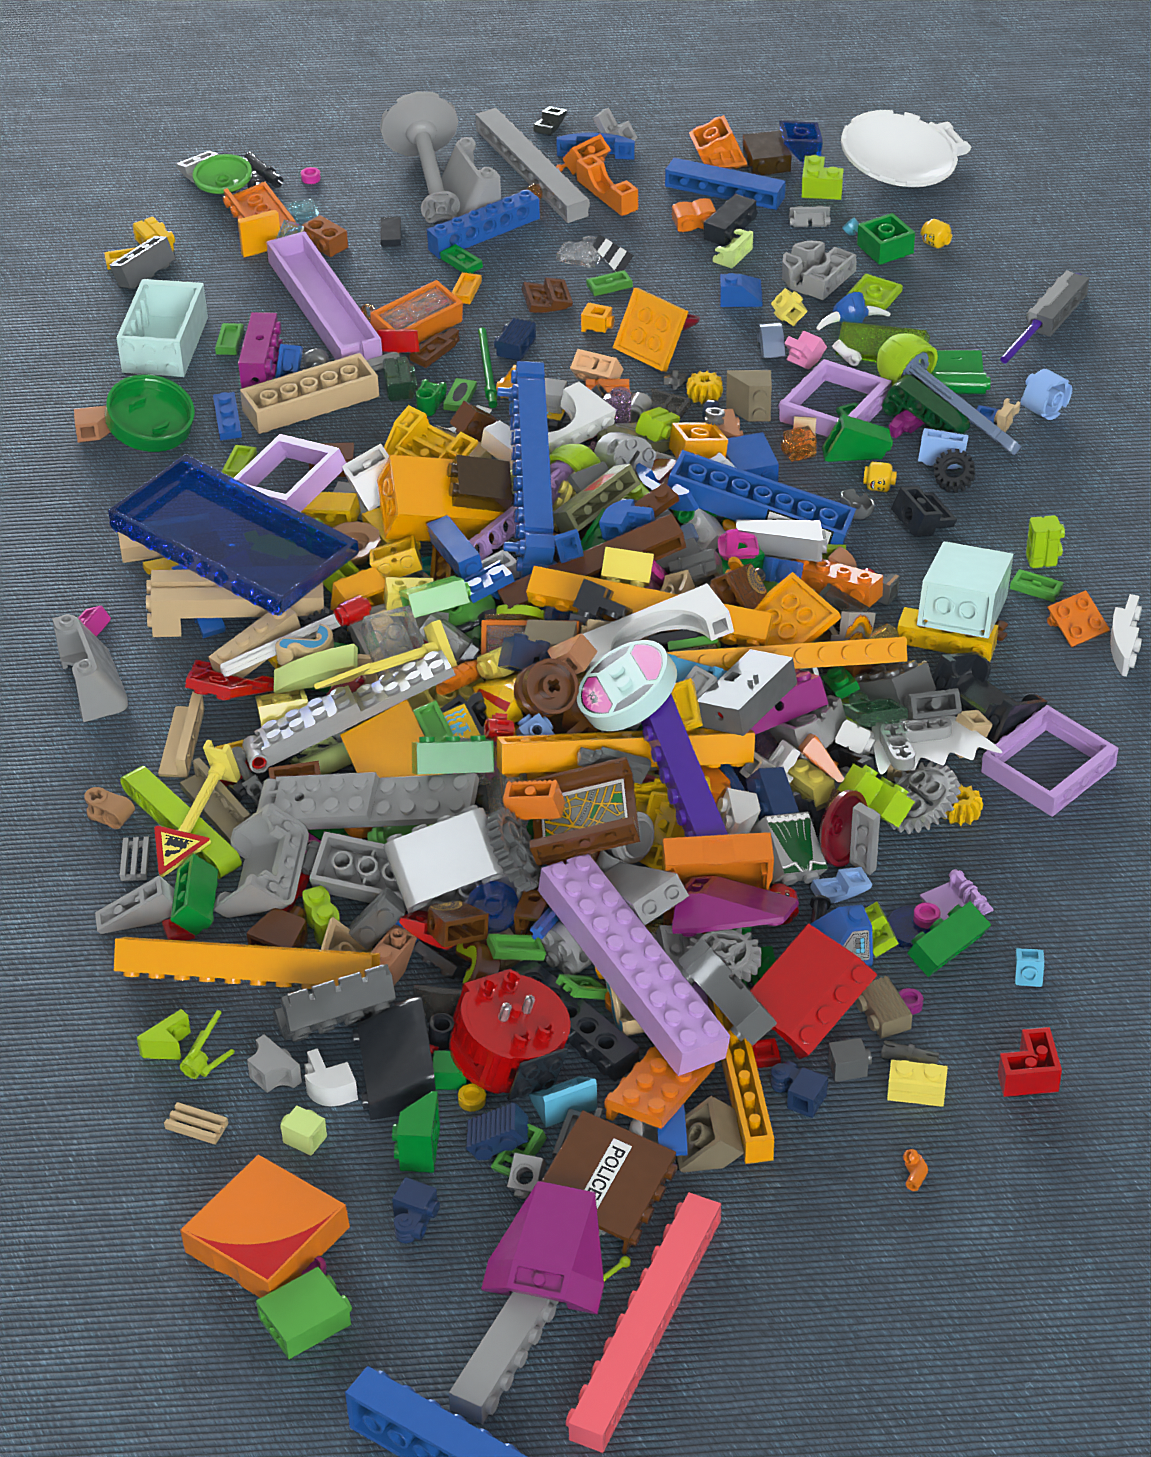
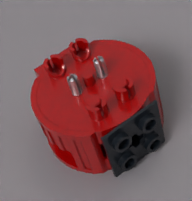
M512 969L464 983L453 1016L455 1023L449 1042L450 1053L456 1067L469 1081L482 1089L497 1094L502 1092L509 1093L508 1101L518 1097L524 1098L532 1092L541 1089L547 1090L554 1086L568 1051L564 1046L570 1033L571 1024L567 1008L559 996L543 983L520 975Z

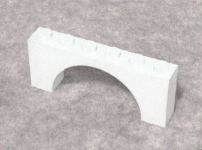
M580 382L563 389L560 407L567 412L572 422L563 429L548 433L549 454L562 445L580 444L589 438L595 437L603 429L613 425L616 409ZM498 421L484 428L481 446L498 460L509 461L510 469L512 470V463L515 461L511 460V450L514 445L510 444L511 432H514V430H510V426L502 421Z
M705 584L583 634L598 651L585 672L587 673L598 660L612 650L661 631L687 629L699 632L713 641L734 632L730 613L710 586Z

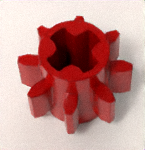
M495 713V715L492 714V719L487 718L485 721L484 735L486 738H491L495 745H497V737L514 735V722L507 720L508 714Z

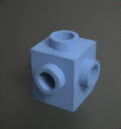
M539 713L534 717L528 714L518 722L520 727L515 731L517 736L535 735L532 731L536 735H554L551 722L547 717H542Z

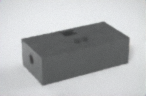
M750 649L698 698L703 723L701 727L744 736L797 684L793 657Z

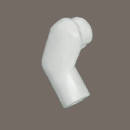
M837 340L832 347L850 365L857 366L861 362V354L856 350L848 348L841 340Z

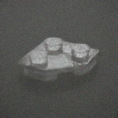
M586 236L582 238L581 242L573 243L568 241L563 243L556 254L557 261L595 268L602 258L592 246L597 237Z

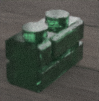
M407 356L397 357L396 359L385 358L383 360V373L388 399L390 401H398L401 398L403 400L413 399L414 390H418L414 364H409Z

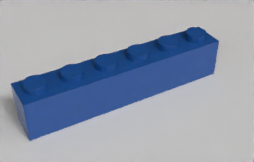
M673 158L665 169V187L727 200L738 194L756 200V206L774 210L778 209L785 198V180L679 158Z

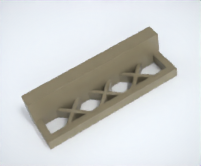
M200 757L193 760L195 775L180 782L181 790L193 803L207 779L209 771L208 766ZM218 780L201 812L230 845L233 829L250 817L249 812L220 780Z

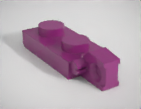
M905 409L891 421L892 423L889 425L890 435L896 439L905 431L912 433L922 426L924 422Z

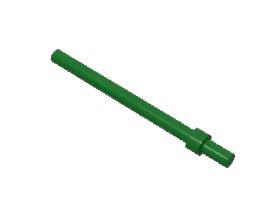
M481 327L478 329L486 383L484 389L485 397L488 399L489 407L495 408L497 407V389L494 385L487 332L485 328Z

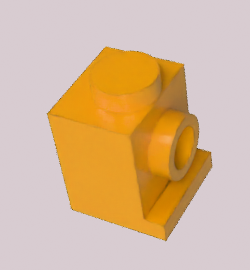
M588 303L581 313V332H586L589 329L605 333L608 328L612 329L615 322V317L612 316V307Z

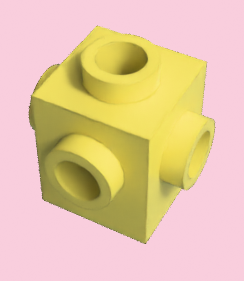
M786 288L771 303L776 310L774 314L781 321L785 320L792 326L808 312L802 303L803 298L796 291L792 293Z

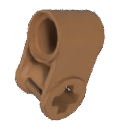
M93 787L84 794L85 801L88 804V818L108 825L112 829H120L135 811L134 804L128 798L103 788Z

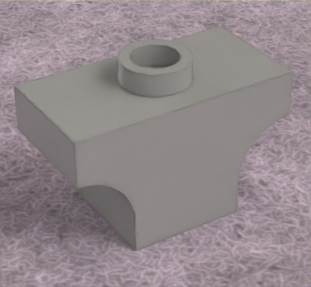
M265 1034L256 1039L257 1052L247 1059L249 1076L256 1084L268 1093L277 1086L286 1085L295 1088L302 1083L300 1064L292 1058L285 1048L281 1049Z

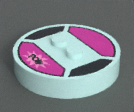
M640 640L624 644L603 656L587 672L579 686L577 704L589 722L599 730L617 731L631 727L653 714L669 697L677 679L676 665L665 649L654 641Z

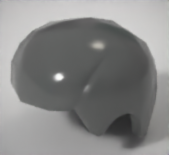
M851 488L843 490L840 494L841 504L856 508L853 519H865L873 513L875 509L874 500L870 499L866 493L863 496H858L855 489Z

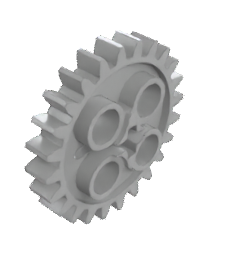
M930 761L927 767L922 762L918 769L910 770L908 773L902 771L901 778L894 777L895 784L906 789L909 792L907 797L915 801L899 828L892 824L890 826L893 830L897 828L900 833L906 830L910 834L914 828L917 833H920L924 826L927 830H930V824L933 822L939 825L938 819L940 817L947 818L948 816L945 812L954 810L951 804L959 802L956 796L961 794L958 788L961 785L954 772L947 765L943 767V765L936 764L935 766Z

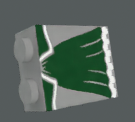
M809 812L765 816L752 827L750 833L771 832L774 855L771 884L783 883L788 886L797 881L812 883L813 880L819 879V875L828 869Z

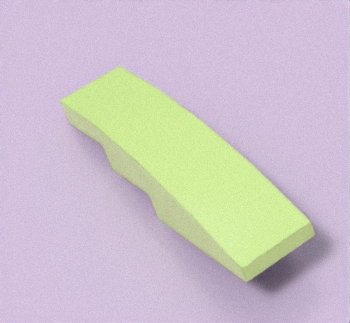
M355 644L327 649L307 655L275 669L274 693L311 688L320 681L357 668L358 647Z

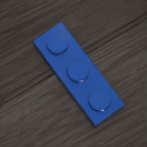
M223 392L214 394L213 400L220 440L242 438L235 393Z

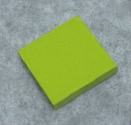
M865 274L847 295L853 292H861L865 299V306L886 310L902 292L903 285Z

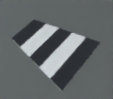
M598 235L592 244L595 250L616 272L625 270L634 256L601 235Z

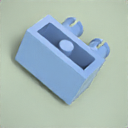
M924 428L918 461L933 466L934 463L936 464V458H941L942 452L948 454V449H951L952 452H955V449H959L960 453L963 450L966 451L969 435ZM952 464L948 466V468L958 469L962 468V466H960L959 464Z

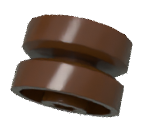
M547 658L525 667L517 675L514 683V698L518 707L526 715L530 714L532 717L539 713L542 717L549 718L569 710L575 703L579 693L578 679L574 670L567 663L559 659Z

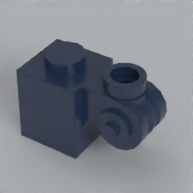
M514 633V636L504 637L498 667L520 673L525 667L547 658L552 659L547 652L550 643L543 640H536L534 642L528 640L529 636L520 633Z
M786 1061L772 1067L770 1084L776 1092L781 1093L788 1090V1109L813 1118L827 1096L828 1077L804 1067L799 1069L794 1062Z
M405 1177L392 1198L395 1217L394 1230L397 1241L411 1243L415 1239L421 1240L424 1237L429 1220L435 1218L439 1211L440 1202L437 1199V1188Z

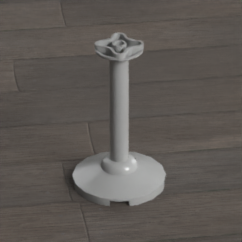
M414 92L401 96L397 99V104L392 106L388 112L385 110L380 124L384 142L393 151L405 156L420 157L429 192L420 208L426 221L434 223L436 221L452 220L454 217H457L460 202L454 193L444 191L435 152L447 145L456 134L458 125L454 105L440 98L439 94L434 92Z

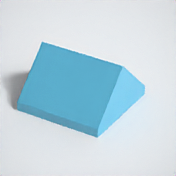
M579 1076L556 1084L547 1090L541 1089L529 1094V1097L545 1127H549L565 1121L569 1109L580 1112L596 1110L597 1083L595 1078Z

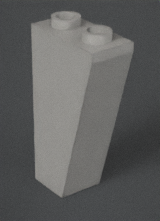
M736 520V529L738 528L740 532L754 534L757 538L759 549L764 552V555L822 562V553H827L826 531L821 529L820 521Z
M618 863L604 873L644 926L689 896L679 876L674 872Z

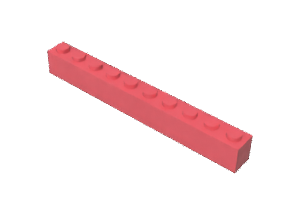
M689 1192L684 1202L678 1203L674 1214L675 1219L672 1224H667L661 1246L657 1245L655 1247L649 1269L644 1268L638 1290L632 1291L626 1313L620 1314L614 1336L608 1337L601 1361L597 1360L594 1363L589 1384H584L578 1397L579 1403L576 1409L571 1408L568 1413L566 1426L569 1428L570 1441L602 1453L604 1452L721 1222V1203Z

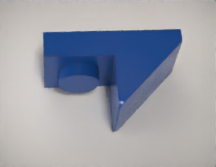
M280 344L276 378L302 371L300 366L303 347Z

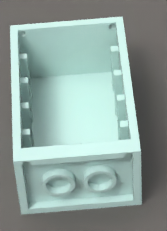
M141 280L117 335L122 373L185 376L208 319L203 283Z
M944 541L923 580L917 625L989 639L1007 598L1014 554Z

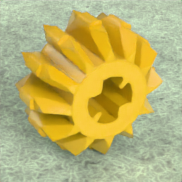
M707 370L706 372L699 371L698 374L693 373L686 383L688 398L692 399L694 403L700 402L702 405L707 400L718 401L719 397H722V380L715 372L709 373Z
M960 784L961 786L958 788L961 794L956 796L959 802L951 804L954 810L946 811L945 813L948 817L943 819H949L950 824L957 822L960 826L963 823L971 825L973 820L979 819L983 809L982 798L979 791L972 790V786L966 788Z

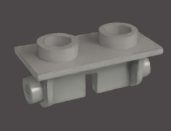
M830 206L790 207V226H794V228L808 227V221H812V227H826V225H830Z

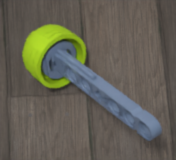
M897 334L883 343L877 358V369L881 378L891 380L893 386L902 376L910 375L964 414L970 422L1015 456L1022 448L1013 438L932 375L937 363L938 353L929 343L914 334Z

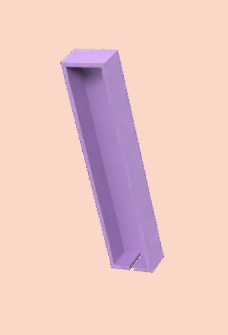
M305 231L266 241L270 265L335 360L361 353L365 360L382 356L381 338Z
M590 855L576 856L567 859L566 864L561 861L541 868L539 893L675 1073L680 1076L725 1059L730 1040L729 1033L681 974Z

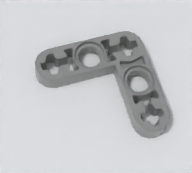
M945 717L884 723L880 726V742L894 769L900 771L911 770L915 766V752L910 743L948 738L951 736L952 723L950 719Z

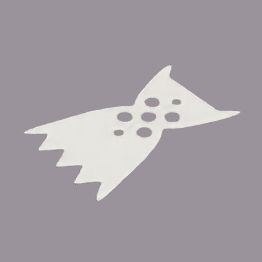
M852 693L847 697L866 707L877 710L872 724V732L875 733L874 739H876L873 747L878 771L880 774H884L891 763L880 742V726L884 723H889L885 720V717L892 714L899 715L901 718L899 721H906L905 710L885 709L856 693ZM947 716L945 718L950 719L952 723L950 737L910 743L915 752V766L911 770L916 769L920 758H926L944 765L948 754L951 752L974 760L978 747L997 753H1002V751L976 730L971 731L955 721L957 717Z

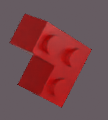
M1050 1027L1022 1030L1020 1051L1000 1053L998 1078L1003 1097L1059 1092L1062 1068Z

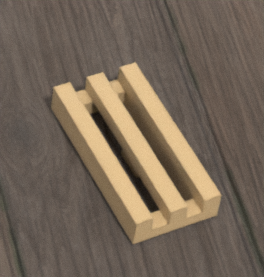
M178 1102L175 1105V1111H171L169 1114L170 1119H166L164 1122L165 1129L215 1145L228 1125L227 1117ZM177 1120L187 1124H191L192 1126L177 1122ZM202 1128H203V1129L210 1130V1131H213V1132H215V1133H211V1132L202 1130Z

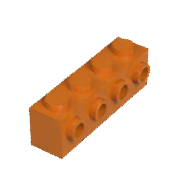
M801 559L791 560L804 563L801 580L812 589H815L817 594L870 608L883 596V575L822 559V562Z

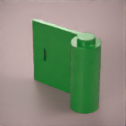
M937 350L938 359L932 375L954 393L986 394V390H990V377H986V372H983L982 350Z

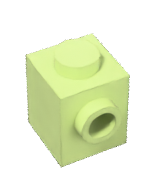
M296 1106L290 1114L285 1115L280 1125L283 1143L310 1156L327 1137L325 1118L317 1115L312 1110H306L299 1106Z

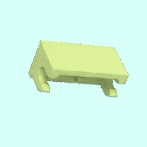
M736 229L734 233L740 235V237L733 238L731 243L725 248L717 247L715 251L720 253L713 257V262L733 268L753 249V231L748 232Z

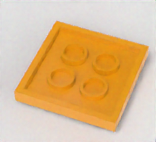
M634 288L613 348L660 371L667 372L689 311L642 289Z
M793 572L771 589L754 609L772 613V628L767 646L812 643L841 619L840 613Z

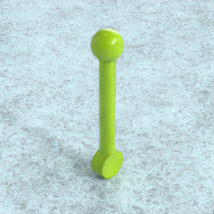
M628 1256L621 1257L619 1263L603 1275L604 1281L621 1268L629 1267L631 1259Z

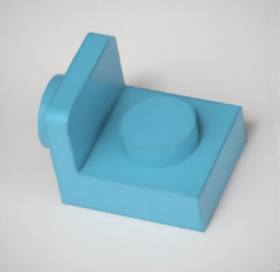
M1016 948L1015 984L1041 987L1043 985L1044 972L1043 950Z

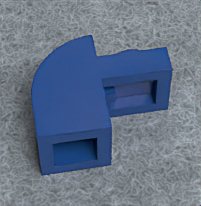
M634 499L613 503L604 511L599 521L603 540L609 541L655 521L653 508L635 506Z
M764 557L762 570L766 575L764 581L780 583L792 572L801 579L804 563Z

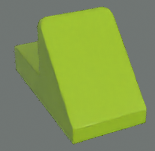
M180 1009L137 1036L140 1056L151 1059H181L178 1041L191 1033L188 1014Z

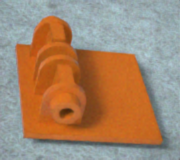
M1086 590L1047 607L1050 612L1049 617H1047V623L1050 626H1059L1071 647L1110 631V628Z

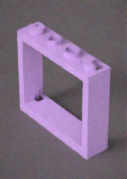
M823 359L780 401L778 405L780 421L794 426V416L816 418V433L828 437L839 418L800 406L825 380L869 394L848 415L866 422H870L883 408L882 404L889 389L892 387V381Z
M279 434L227 486L231 491V497H234L238 503L280 513L281 515L296 517L343 471L341 466L345 465L346 461L339 448ZM285 458L316 465L286 495L256 487Z
M1046 705L995 744L1002 753L987 750L983 754L981 772L1053 817L1116 766L1118 747ZM1046 730L1091 757L1089 761L1051 791L1004 763Z

